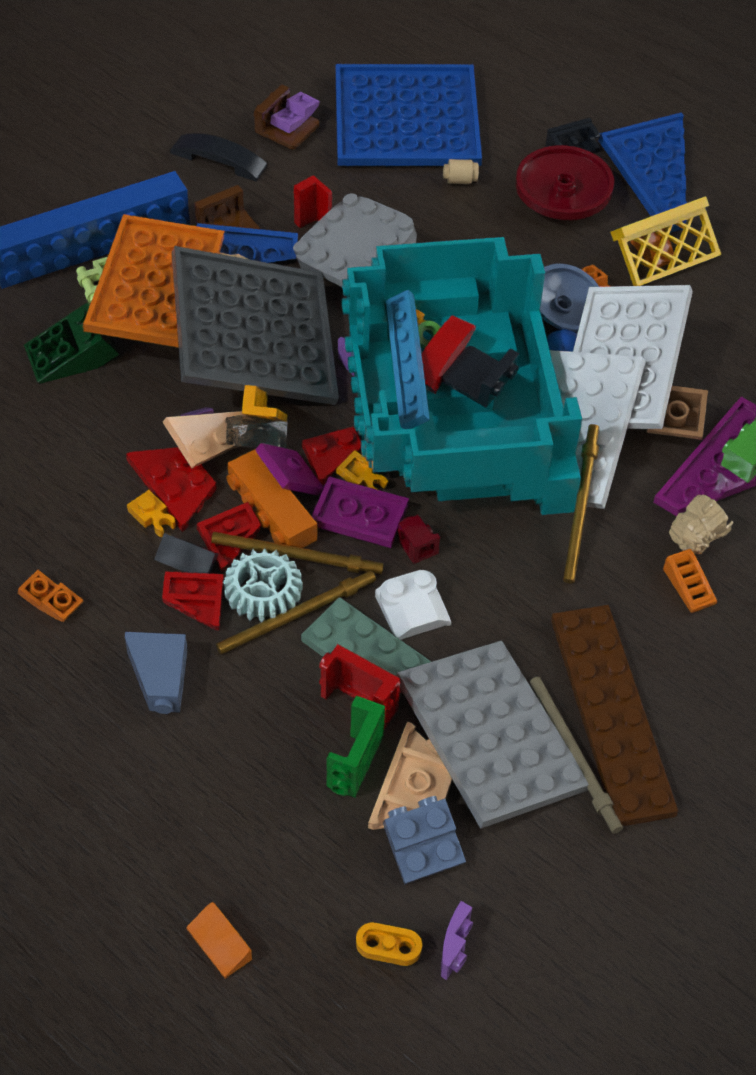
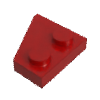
M354 426L302 440V448L314 475L322 486L326 484L327 478L337 471L340 464L354 450L362 454L361 441Z
M165 571L163 603L211 629L219 631L224 575Z

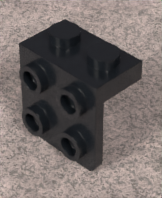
M467 346L444 373L442 382L487 408L495 397L500 396L508 380H512L519 370L517 361L520 353L510 348L503 358L498 361L473 346Z

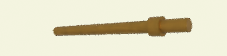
M595 424L588 426L586 443L582 445L581 457L583 458L580 474L581 481L576 499L563 578L565 583L570 584L575 583L594 460L598 458L599 446L597 445L599 426Z
M213 532L211 543L247 550L254 549L258 552H262L265 548L270 554L277 550L279 556L287 554L290 558L347 568V571L358 573L360 570L382 574L384 564L361 559V556L350 554V557L219 532Z
M369 571L354 579L349 577L339 582V586L287 610L284 614L280 613L275 618L267 619L217 643L216 647L220 654H224L331 603L339 597L344 596L348 598L356 594L358 589L375 582L376 576L373 571Z

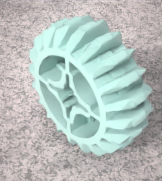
M265 548L262 553H256L253 549L250 556L242 553L240 561L233 559L232 567L227 568L226 577L223 582L225 598L229 601L231 609H237L239 616L247 613L249 621L254 617H259L260 622H263L265 617L275 618L277 614H284L287 610L295 607V603L299 602L301 598V590H303L301 572L297 569L295 561H289L287 554L279 557L277 550L270 554ZM247 578H250V580L246 581V585H244L243 587H241L242 583H243ZM285 583V587L279 593H277V590L280 589V585Z

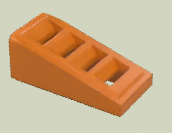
M691 549L666 558L663 570L691 613L717 604V599ZM687 574H690V575H691V576L686 577V578H683V577H682V576L687 575ZM697 584L696 587L688 589V586ZM700 593L704 595L703 597L697 599H693L692 597Z

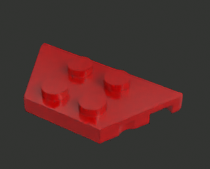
M179 447L135 451L126 454L128 463L149 490L167 506V513L174 517L175 523L182 532L188 528V522L192 516L201 511L204 507V502L210 499L217 490L216 482L202 465L191 468Z

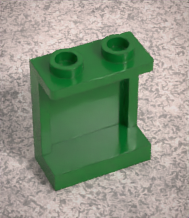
M355 696L351 705L350 737L356 740L347 757L329 752L327 756L326 786L334 793L356 798L383 739L384 705Z

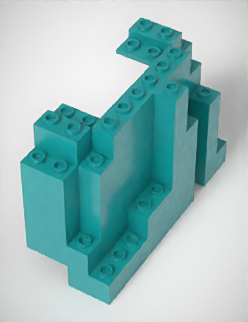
M504 237L376 246V257L371 258V266L347 268V279H342L343 296H347V298H342L343 315L348 314L349 336L345 337L346 353L351 352V356L348 357L349 373H354V377H351L352 393H357L358 398H354L355 413L358 414L354 415V428L361 436L362 457H366L369 468L373 469V473L399 471V476L404 477L406 487H410L411 492L436 490L438 501L510 495L511 501L534 499V503L540 506L541 515L575 511L581 481L576 451L582 415L577 397L565 398L563 407L540 314L545 279L541 254L508 256ZM409 289L414 295L416 309L425 314L424 320L434 321L442 327L453 315L475 325L476 329L466 347L473 346L498 361L503 358L510 348L520 353L517 361L519 366L517 374L512 380H508L500 396L495 397L487 408L442 382L436 394L426 390L430 420L412 429H403L399 422L386 300ZM426 331L423 332V337L426 340H430V334Z

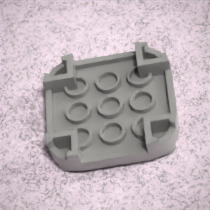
M350 193L344 196L343 201L339 202L323 216L299 242L295 243L293 249L301 269L321 272L324 279L342 287V279H347V268L371 266V258L376 257V246L416 243L417 233L412 218L406 214L369 198L357 197L356 194Z

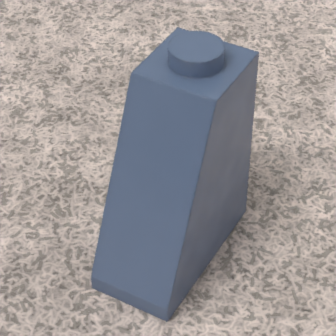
M125 632L127 653L149 711H156L161 714L180 712L187 659L186 635Z

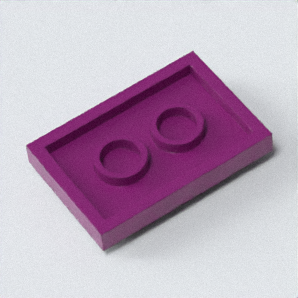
M329 477L312 517L317 522V528L392 548L398 533V523L402 522L409 498Z

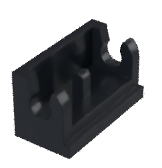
M586 118L548 129L545 147L556 145L573 146L597 153L600 146L595 139L600 138V134L592 123V119Z

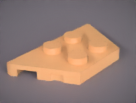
M410 722L406 723L368 822L369 829H384L383 822L389 818L388 812L396 808L406 806L407 811L419 808L418 802L425 798L436 796L438 801L447 798L453 779L430 739H424L415 731L416 726Z

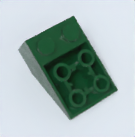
M88 302L24 344L39 384L98 369L119 355L112 336L84 332L83 323L90 306Z

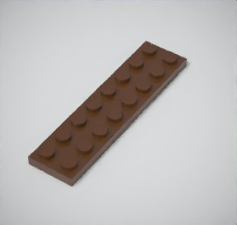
M609 605L553 613L551 622L603 788L613 801L614 805L612 808L622 826L677 817L678 808Z

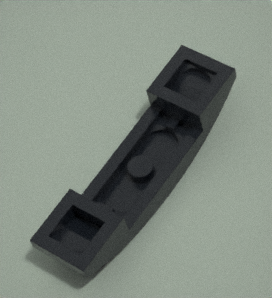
M193 133L181 135L170 149V154L191 161L198 155L235 168V175L256 182L267 168V163L247 148L230 140L208 134Z

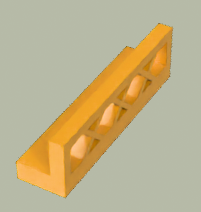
M245 385L242 414L254 420L287 423V414L277 408L267 407L268 395H266V392L257 386Z

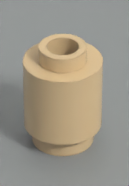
M449 159L448 164L443 166V179H447L448 184L471 185L472 182L478 181L479 165L477 162Z

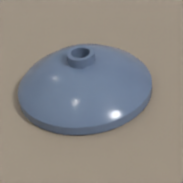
M552 264L544 267L545 279L540 306L541 317L557 329L578 332L589 287H599L598 284L586 272L572 265Z

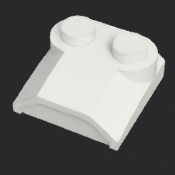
M418 570L386 580L375 591V597L393 635L400 640L442 626L451 625L450 617L436 588V578L432 573Z

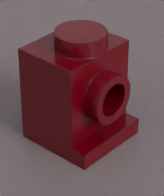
M419 515L409 516L398 523L397 540L413 564L439 554L440 536L438 533L433 534L428 523L424 524Z

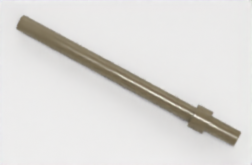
M534 677L529 683L589 784L587 789L593 798L592 804L599 815L603 816L612 834L620 832L623 826L612 808L614 805L608 793L603 792L541 678Z

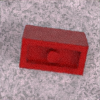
M314 175L294 185V223L298 227L302 228L314 220L319 221L332 209V191Z

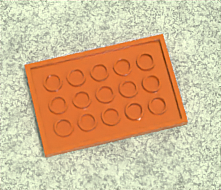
M123 214L83 323L84 332L179 347L172 250L174 246L220 254L224 241V231Z

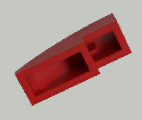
M452 315L433 336L422 352L426 390L436 394L442 383L444 373L464 351L476 329L475 325Z

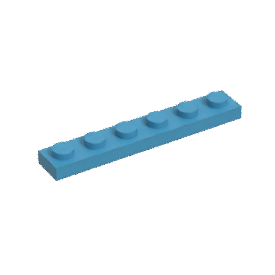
M408 289L386 300L399 422L403 429H412L430 420L415 299L412 292Z

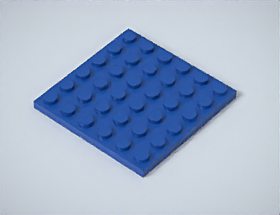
M336 64L338 166H444V164H448L449 159L472 160L477 162L479 166L482 165L473 65Z

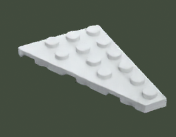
M550 350L563 407L565 398L577 397L582 415L576 451L580 474L583 462L581 451L582 445L586 443L588 426L590 424L599 426L597 445L599 446L598 458L594 460L587 507L605 509L646 361L643 356Z

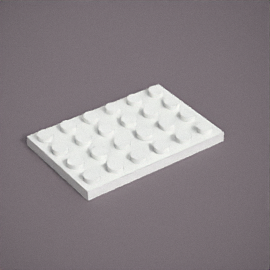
M690 285L589 287L573 352L643 356L646 361L628 423V429L663 428L693 292Z

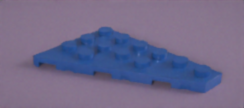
M682 112L600 133L598 141L650 216L687 203L685 197L684 115ZM674 224L670 233L683 229Z

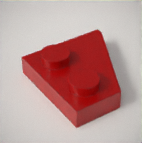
M248 502L197 523V530L207 548L219 553L215 563L221 573L227 570L233 563V559L235 560L244 549L211 543L213 532L253 539L261 528V524Z

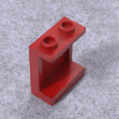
M339 644L331 653L327 652L323 656L319 664L321 669L319 681L321 697L327 700L335 689H339L353 698L359 696L384 705L385 729L399 708L401 679Z

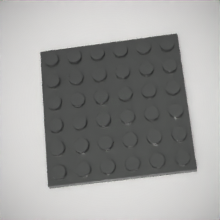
M174 246L172 250V266L181 382L244 391L245 385L257 386L266 392V395L332 405L337 403L339 395L323 273Z

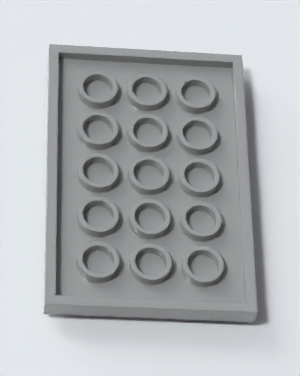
M502 641L397 673V677L401 679L400 688L480 829L588 791L587 786L589 784L574 756Z

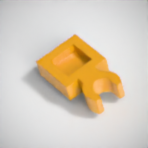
M356 450L340 464L336 471L347 482L358 485L363 484L365 487L376 490L378 489L373 486L374 484H378L384 489L388 484V480L384 476L373 473V469L369 468L366 458L362 457Z
M150 490L127 504L128 512L145 528L153 524L154 531L159 537H163L164 534L162 525H169L172 529L176 528L174 517L167 514V506Z

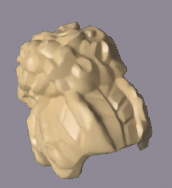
M697 495L686 507V512L679 513L672 522L669 535L682 551L691 549L694 555L702 554L709 547L710 542L724 537L731 531L733 521L727 525L728 516L716 501L706 495Z

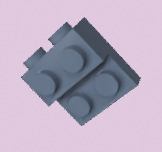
M431 796L419 801V808L407 811L406 806L396 808L388 812L389 818L383 822L404 885L465 864L466 862L455 833L456 827L446 799L438 801L436 796Z

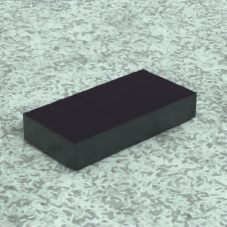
M164 533L154 560L187 573L211 574L219 553L169 533Z

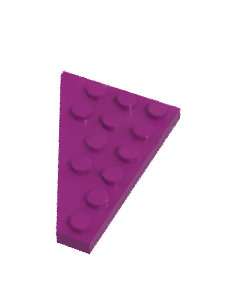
M740 397L655 495L653 503L677 516L679 513L686 512V507L697 495H706L718 501L756 486V476L747 483L721 465L724 453H722L723 447L728 440H734L738 437L745 424L754 422L756 405Z

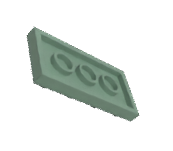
M340 597L301 634V641L321 656H324L327 652L331 653L339 644L395 676L400 671L431 662ZM400 688L399 700L404 696V694H403L401 688Z

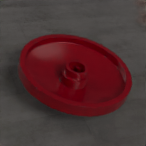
M556 145L538 149L521 161L516 174V190L521 200L535 212L560 220H577L597 214L611 200L614 188L613 173L606 162L590 151L573 146Z

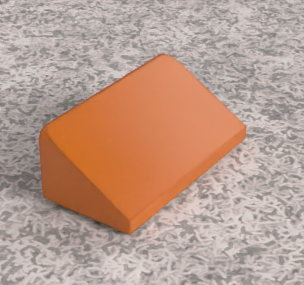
M214 902L207 905L186 927L187 931L224 979L252 960L251 949Z

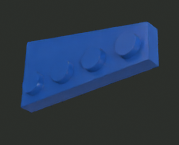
M201 223L196 225L198 227L224 231V241L220 253L229 255L240 254L247 259L266 263L296 259L293 246L298 242V233Z

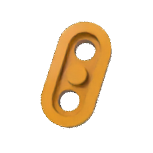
M371 922L364 924L358 930L356 948L365 958L409 966L419 960L422 952V941L420 936L412 930ZM375 940L378 942V945L370 947L367 945V942ZM403 946H406L410 948L411 951L407 954L401 953L399 949Z

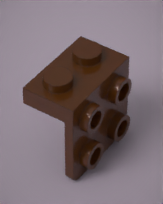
M282 84L275 91L271 92L267 99L256 106L254 110L255 132L289 149H296L319 127V120L310 116L291 133H287L270 124L271 115L286 108L287 99L290 98V88Z
M239 185L194 202L196 225L201 223L260 229L244 210L243 190Z

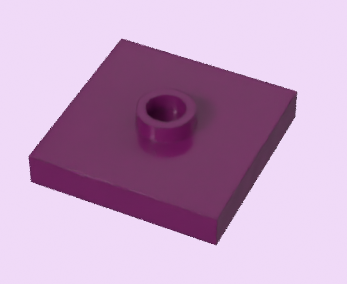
M260 443L256 448V453L282 489L316 496L322 493L324 487L297 451Z

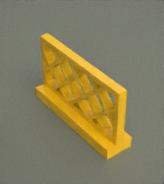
M706 196L610 232L613 241L618 240L633 286L644 285L721 255L705 207L709 206ZM698 215L702 222L700 232L690 227L693 218ZM674 224L683 229L679 239L669 234ZM652 232L662 236L658 247L648 242ZM688 232L697 236L694 248L684 243ZM702 239L709 243L712 253L706 255L699 251ZM634 240L641 244L637 255L630 252L627 244L628 241ZM667 240L677 244L673 255L663 251ZM646 247L656 252L652 264L642 259ZM681 248L691 252L687 263L678 259ZM660 256L671 260L666 271L657 267ZM639 263L650 268L646 278L640 280L637 272Z

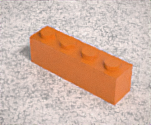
M256 449L228 462V475L226 479L233 491L237 490L243 503L248 502L261 526L263 528L267 527L271 532L274 543L304 548L317 541V522L291 490L282 489L256 453Z

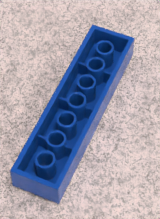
M176 171L1 226V288L3 289L109 254L123 214L190 225L188 193L185 185Z

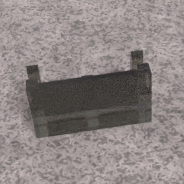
M243 415L226 417V442L228 445H233L234 443L236 447L256 449L260 443L286 448L288 422Z

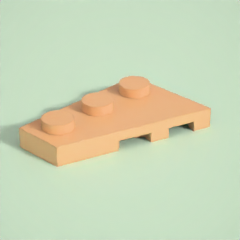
M242 411L166 417L163 421V424L191 468L251 441L259 435L250 418L242 414Z

